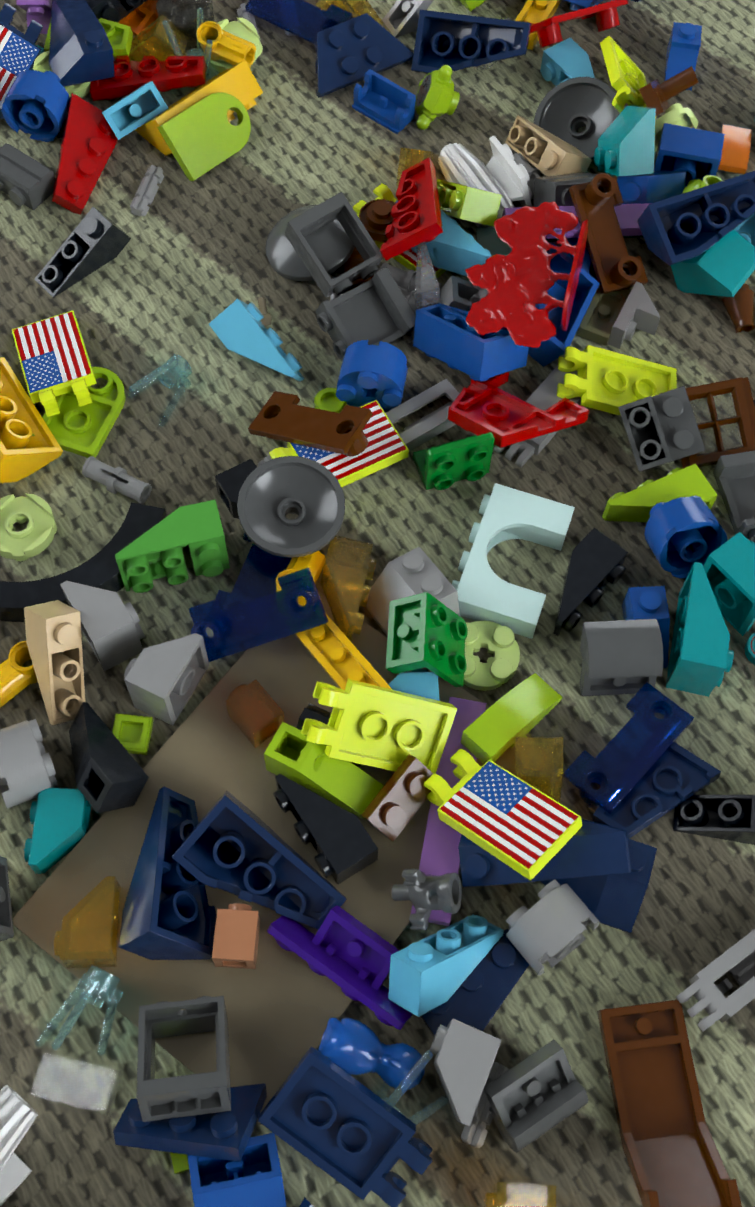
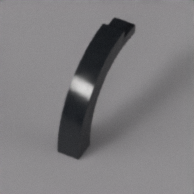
M131 502L126 518L118 532L101 551L88 561L74 569L50 578L26 582L0 581V620L25 622L24 607L55 600L69 605L60 586L65 581L118 592L124 587V583L115 555L166 518V510L164 508Z

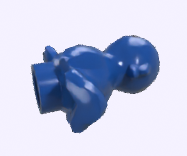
M337 1018L329 1019L318 1051L349 1075H361L369 1072L376 1073L391 1088L398 1090L412 1089L420 1084L425 1072V1062L421 1053L416 1048L405 1043L386 1045L380 1041L373 1030L358 1020L343 1018L340 1022Z

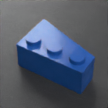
M441 303L416 310L413 346L425 352L428 357L443 361L449 368L460 370L470 375L472 380L487 381L490 377L527 365L529 347L516 345L506 328H502L495 333L480 335L473 327H469L466 323L469 311Z

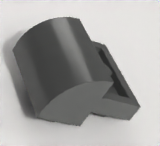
M685 386L618 407L639 472L705 451Z
M657 619L583 622L580 645L583 659L580 677L581 695L654 693L657 676H662L663 644Z
M552 1040L484 1087L486 1096L491 1104L489 1110L505 1142L516 1153L588 1103L585 1088L575 1079L563 1048L555 1040Z

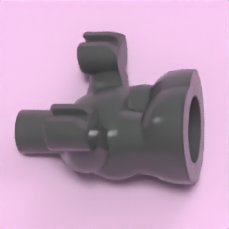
M405 869L402 873V876L405 877L403 884H394L392 886V898L394 901L410 900L416 909V913H412L409 917V921L412 922L411 930H427L429 925L428 919L432 910H442L445 913L456 914L461 905L462 887L459 875L456 872L443 875H425L420 869Z

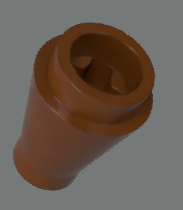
M743 284L734 297H723L722 299L735 326L736 333L742 332V330L749 332L755 328L754 292L750 290L749 285Z

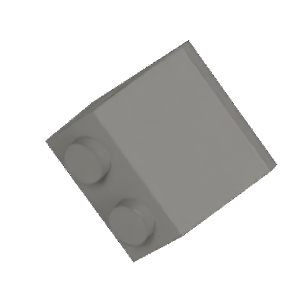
M420 547L388 562L362 601L370 615L387 636L389 604L392 600L428 592L460 616L457 590Z
M70 581L60 584L69 606L80 611L81 630L104 671L143 651L140 640L145 635L138 623L140 619L130 602L123 604L117 592Z
M195 633L144 648L137 659L134 658L129 662L124 673V681L135 708L172 726L174 725L209 667L203 636Z
M452 1019L447 1027L440 1024L429 1051L436 1054L433 1064L456 1121L470 1127L502 1040Z

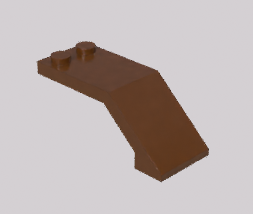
M670 1000L597 1011L622 1146L643 1207H742L736 1179L729 1178L705 1122L682 1004L678 1000Z

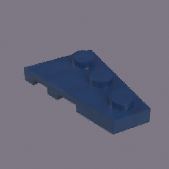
M655 731L594 812L592 821L626 830L627 838L630 839L720 777L721 771L658 731Z
M508 928L503 931V936L449 1000L421 1016L434 1037L440 1024L447 1027L452 1019L483 1031L528 968V962L506 937L509 931Z
M263 1083L230 1087L231 1111L147 1122L142 1120L137 1098L130 1099L113 1131L115 1145L240 1162L266 1100V1085Z

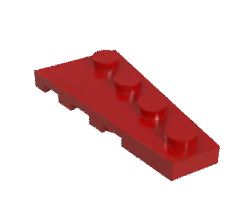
M117 56L116 61H114L115 77L91 81L90 94L93 101L112 100L117 97L127 96L150 81H153L160 92L183 87L194 88L206 84L207 65L204 56H168L165 61H158L155 56H144L141 61H130L128 56Z
M72 93L65 120V132L60 149V161L57 168L52 201L73 213L81 215L118 139L104 118L103 111Z
M430 158L402 171L396 192L398 202L392 206L390 213L393 217V222L386 227L385 235L388 239L386 243L381 245L380 249L386 261L423 242H430L443 233L435 166Z

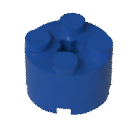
M36 70L22 71L17 75L4 99L2 114L7 124L17 133L20 129L24 133L32 134L30 139L51 142L60 132L67 118L70 96L55 73L51 71L43 73Z
M369 340L357 341L345 350L337 383L336 397L341 401L347 402L348 405L361 407L377 400L384 412H388L399 406L403 398L408 371L406 356L397 347L380 341L379 346L368 345Z
M699 496L680 497L667 503H657L651 508L650 518L645 527V540L659 564L665 571L671 572L672 576L677 578H687L694 562L702 563L704 566L708 556L728 541L727 534L721 524Z

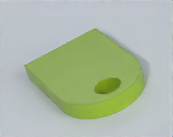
M219 92L203 98L157 128L184 174L192 182L240 151L250 137L251 123L246 108L236 97ZM229 109L233 110L238 116V124L236 126L230 124L227 119Z
M92 367L95 379L104 378L108 383L100 389L88 386L92 403L80 407L77 397L72 391L56 397L60 409L59 414L47 417L45 412L42 417L62 450L87 458L91 456L96 458L126 399L121 379L114 372L102 367Z

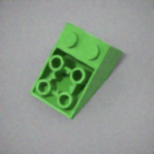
M215 499L179 507L115 555L126 592L130 591L131 587L137 593L147 592L154 587V579L167 577V581L171 585L185 583L189 579L182 550L185 546H189L196 576L214 577L220 575L223 570L230 568L225 536Z

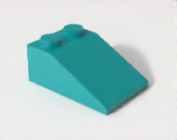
M694 562L678 596L665 687L709 697L715 686H721L724 671L730 672L734 651L729 650L730 634L702 563Z

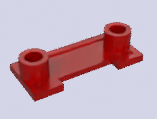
M614 0L550 17L531 25L530 34L537 32L540 48H544L563 41L559 26L563 22L578 18L583 20L595 16L598 32L620 25L617 8L628 4V0Z

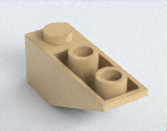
M517 115L505 142L518 154L521 153L528 162L546 176L586 172L592 159L576 147Z
M59 600L24 607L26 643L51 725H56L74 720L82 703L85 702L80 611Z

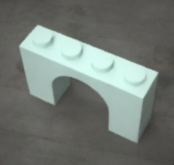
M495 483L491 496L484 494L479 509V514L483 515L481 523L474 522L468 541L473 543L471 551L464 550L458 567V571L463 572L460 581L453 580L452 582L458 594L460 616L474 621L495 622L501 626L509 627L515 634L532 639L546 594L502 580L491 569L487 560V554L498 543L510 539H523L561 551L575 507Z

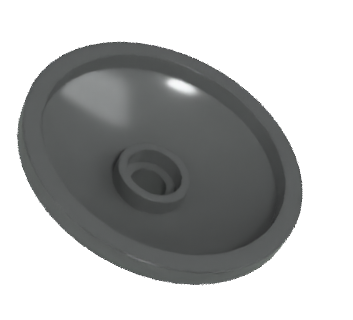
M577 77L566 80L551 89L542 99L535 114L534 124L576 147L593 160L594 151L598 147V139L620 114L612 105L616 94L609 85L595 78ZM581 127H586L585 131L577 133Z
M308 205L289 212L275 224L267 237L265 246L266 256L272 268L282 277L295 281L314 280L285 236L288 221L317 205ZM337 219L304 237L328 275L342 267L350 258L355 248Z
M285 456L261 464L246 478L238 496V516L247 537L260 549L281 557H302L324 548L337 535L345 515L344 493L336 477L325 466L304 457ZM294 512L298 517L290 520L286 518V515Z

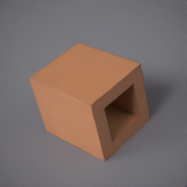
M233 903L228 905V909L217 908L212 960L215 967L256 969L261 920L259 912L252 911V906Z

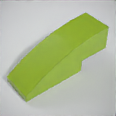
M534 673L507 692L463 731L460 743L483 764L489 759L495 762L509 747L513 748L562 700V696Z

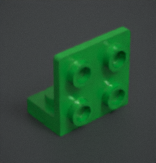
M492 432L478 436L474 435L413 452L412 458L425 489L436 488V490H445L451 487L454 482L464 479L477 481L483 478L486 473H489L495 441Z
M428 592L390 601L386 669L393 674L426 667L454 687L463 686L464 673L467 668L465 639L468 635V629L465 620Z

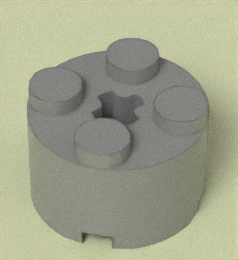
M36 719L31 721L25 720L0 729V792L7 809L38 798V793L47 788H58L55 778L56 772L49 753L45 752L42 734Z
M557 880L548 883L537 894L540 900L529 910L524 905L506 920L509 924V931L506 937L538 976L545 973L543 966L545 962L548 961L551 968L554 967L586 939L582 932L587 929V926L594 931L600 924V921L567 883L560 885Z

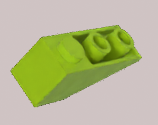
M437 179L440 210L458 219L494 227V221L497 219L502 198L501 194Z
M695 463L684 469L677 467L665 477L656 481L653 479L647 480L640 484L637 489L630 492L616 493L607 501L602 517L605 521L648 522L650 510L657 503H667L680 497L699 496L711 510L718 495Z
M282 722L264 752L266 770L275 775L281 774L337 806L363 818L361 814L384 785L353 763L328 757L325 753L326 745L307 741V735L301 734V730Z

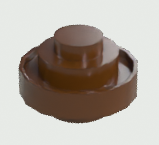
M377 199L366 203L361 208L359 219L374 241H387L388 238L385 235L387 225L393 222V217L390 213L392 206L396 203L385 199Z

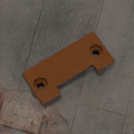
M600 173L591 182L571 186L569 191L577 217L579 218L580 227L583 221L588 219L586 246L597 281L600 283L601 294L632 288L636 281L643 285L647 284L648 279L641 256H629L614 207L624 203L616 177Z
M275 391L248 428L250 434L347 456H356L362 453L368 445L363 428L373 414L370 409L345 405L340 413L297 405L300 402L298 395Z

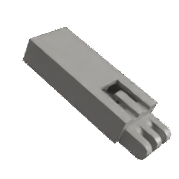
M557 365L525 402L545 411L562 400V398L557 396V384H564V375L566 373L577 375V371L562 372L558 370ZM581 397L569 399L581 405ZM558 431L508 445L510 448L507 450L505 458L511 461L517 453H520L521 455L515 464L521 468L534 453L538 455ZM496 445L494 447V451L499 454L505 449V447L500 448Z
M447 378L386 412L389 420L394 424L445 394L451 400V402L403 428V432L399 435L409 449V452L456 425L448 420V410L460 393Z
M755 929L688 980L692 985L676 996L681 1004L687 1002L693 995L698 1000L695 1005L687 1010L691 1018L703 1009L709 1014L698 1024L702 1032L718 1020L721 1023L725 1022L755 998ZM729 971L741 987L725 998L723 994L730 990L733 985L727 978L717 986L714 982Z

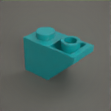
M47 788L38 793L37 801H32L30 822L34 824L32 838H27L25 843L24 858L35 874H44L66 856L88 832L91 804L79 789Z

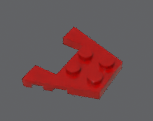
M509 372L490 377L487 381L471 379L468 388L462 389L448 410L449 421L477 436L492 432L495 438L494 445L500 448L585 423L588 420L589 409L567 398H563L543 411L499 389L498 387L508 382Z

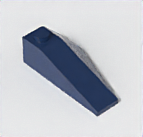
M52 0L49 67L51 72L58 75L63 87L115 77L113 48L103 26L86 0Z
M420 10L411 70L430 73L439 70L443 65H449L452 71L526 55L531 23Z
M755 171L649 204L637 220L648 249L670 266L700 256L755 213Z
M165 786L159 789L124 904L119 948L150 960L211 959L216 925L215 906H209L205 884H202L172 858L173 854L199 823L195 801Z
M227 790L172 856L176 862L202 884L222 889L237 895L240 899L248 902L252 901L272 909L280 915L318 930L330 910L336 905L341 907L347 900L341 892Z
M582 819V827L531 881L462 834L458 845L463 887L504 885L632 872L626 830Z
M627 838L632 872L557 879L560 885L567 883L601 924L631 933L649 884L657 848ZM546 880L540 882L546 886L553 880Z

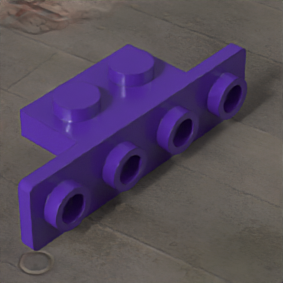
M336 905L330 910L316 935L297 921L283 915L270 924L267 932L275 938L280 947L296 953L308 962V966L312 971L331 979L341 987L342 992L347 997L360 1001L371 1009L382 1023L401 1030L410 1020L413 1014L389 1000V989L383 986L390 974L391 955L400 950L341 907Z

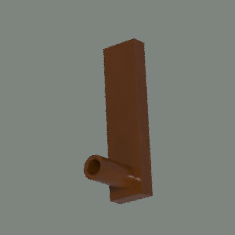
M691 66L661 84L656 79L639 89L646 106L656 108L655 116H657L670 106L668 102L670 98L694 86L699 81Z

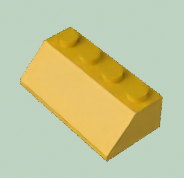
M246 60L220 72L208 80L206 84L200 85L168 106L169 109L135 129V131L167 156L172 154L157 127L213 93L222 92L236 97L246 110H249L257 104L255 98L263 94V91ZM230 109L227 112L229 122L235 119L234 111Z
M0 357V483L17 482L35 473L60 457L63 450L5 357Z

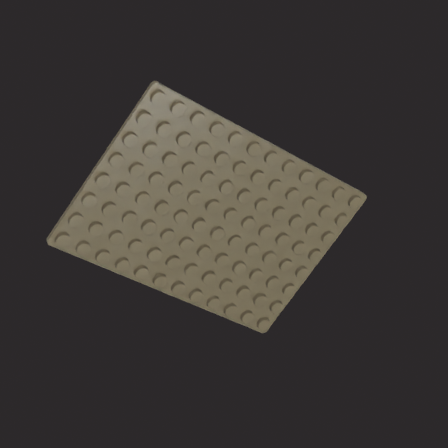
M313 588L309 596V602L314 599L389 684L399 673L393 674L386 669L387 637ZM281 612L275 616L142 769L149 778L135 805L105 812L13 918V925L137 1027L139 1024V1006L151 1005L161 1001L192 1000L202 996H224L229 1031L230 1087L265 1083L267 1097L262 1110L311 1046L316 1050L319 1048L329 1019L337 1018L339 1020L353 1000L347 997L342 992L341 987L331 979L312 971L308 966V962L296 953L287 951L277 944L275 938L267 932V929L272 922L282 915L272 909L252 901H245L238 898L237 895L205 885L208 904L209 906H215L216 917L217 908L228 909V905L233 903L252 906V911L259 912L261 923L256 969L215 967L212 958L207 960H150L119 948L124 904L159 789L165 786L194 800L199 822L226 790L230 792L347 898L341 906L343 910L391 945L396 943L409 925L412 909L410 900H393L392 886L394 884H403L405 881V877L402 876L403 870L419 869L431 804L426 799L394 842L386 838L368 821L357 816L378 848V860L340 884L336 883L332 875L327 878L323 875L314 859L318 855L311 842L307 845L302 842L294 828V824L297 823L294 815L290 810L284 813L273 793L277 791L275 780L277 775L266 770L264 752L282 722L295 728L297 727L299 717L309 703L332 712L333 707L319 704V699L312 696L317 681L328 683L335 687L338 686L290 630L285 622L290 616H286ZM438 676L440 701L449 703V698L455 697L482 702L463 688H456ZM264 693L267 695V698L272 702V704L278 709V711L280 712V714L275 710V708H274V707L270 704V702L265 698ZM527 733L513 748L509 747L494 763L518 776L537 750L538 740ZM477 759V763L480 766L484 765L479 759ZM362 764L359 766L361 770L383 785L395 773V771ZM298 922L314 935L318 932V929ZM216 1031L155 1039L158 1045L194 1074L217 1071Z

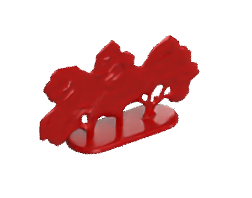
M555 201L543 202L538 207L524 206L515 210L513 214L505 215L494 221L497 236L504 243H507L512 250L508 255L495 254L486 259L485 264H477L465 269L472 285L486 289L489 293L480 301L472 303L466 317L468 326L473 327L480 335L495 333L505 327L508 329L516 345L538 348L542 341L549 340L556 335V327L549 319L548 312L556 307H562L561 327L566 331L584 258L588 219L584 220L581 225L578 242L575 246H572L567 241L565 234L578 225L579 218L574 213L560 210ZM559 228L562 230V233L557 234L554 229ZM548 234L555 236L559 239L557 244L562 246L551 245L546 240V236ZM551 248L557 250L555 253L552 254L547 253V251ZM562 252L573 255L574 259L570 274L554 272L550 268L552 258ZM558 279L568 280L564 300H557L548 294V290ZM536 304H547L543 309L535 307Z

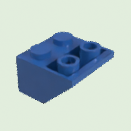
M274 1133L251 1137L240 1162L187 1155L194 1207H287Z

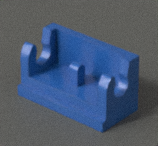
M371 69L365 73L363 88L362 85L356 83L352 108L396 134L415 118L416 95Z

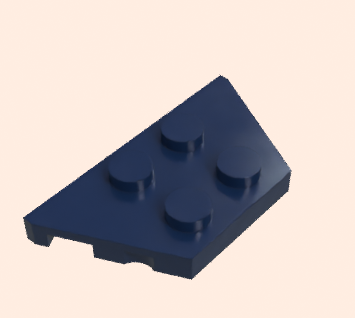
M367 13L320 31L315 37V52L317 53V60L315 62L317 73L316 95L320 98L364 79L365 73L369 69L380 73L412 60L413 52Z

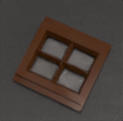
M748 377L685 388L705 451L682 458L681 464L683 469L695 463L698 467L716 465L720 456L755 451V407Z

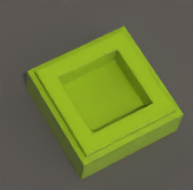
M116 713L112 733L130 754L147 755L154 721L153 717Z

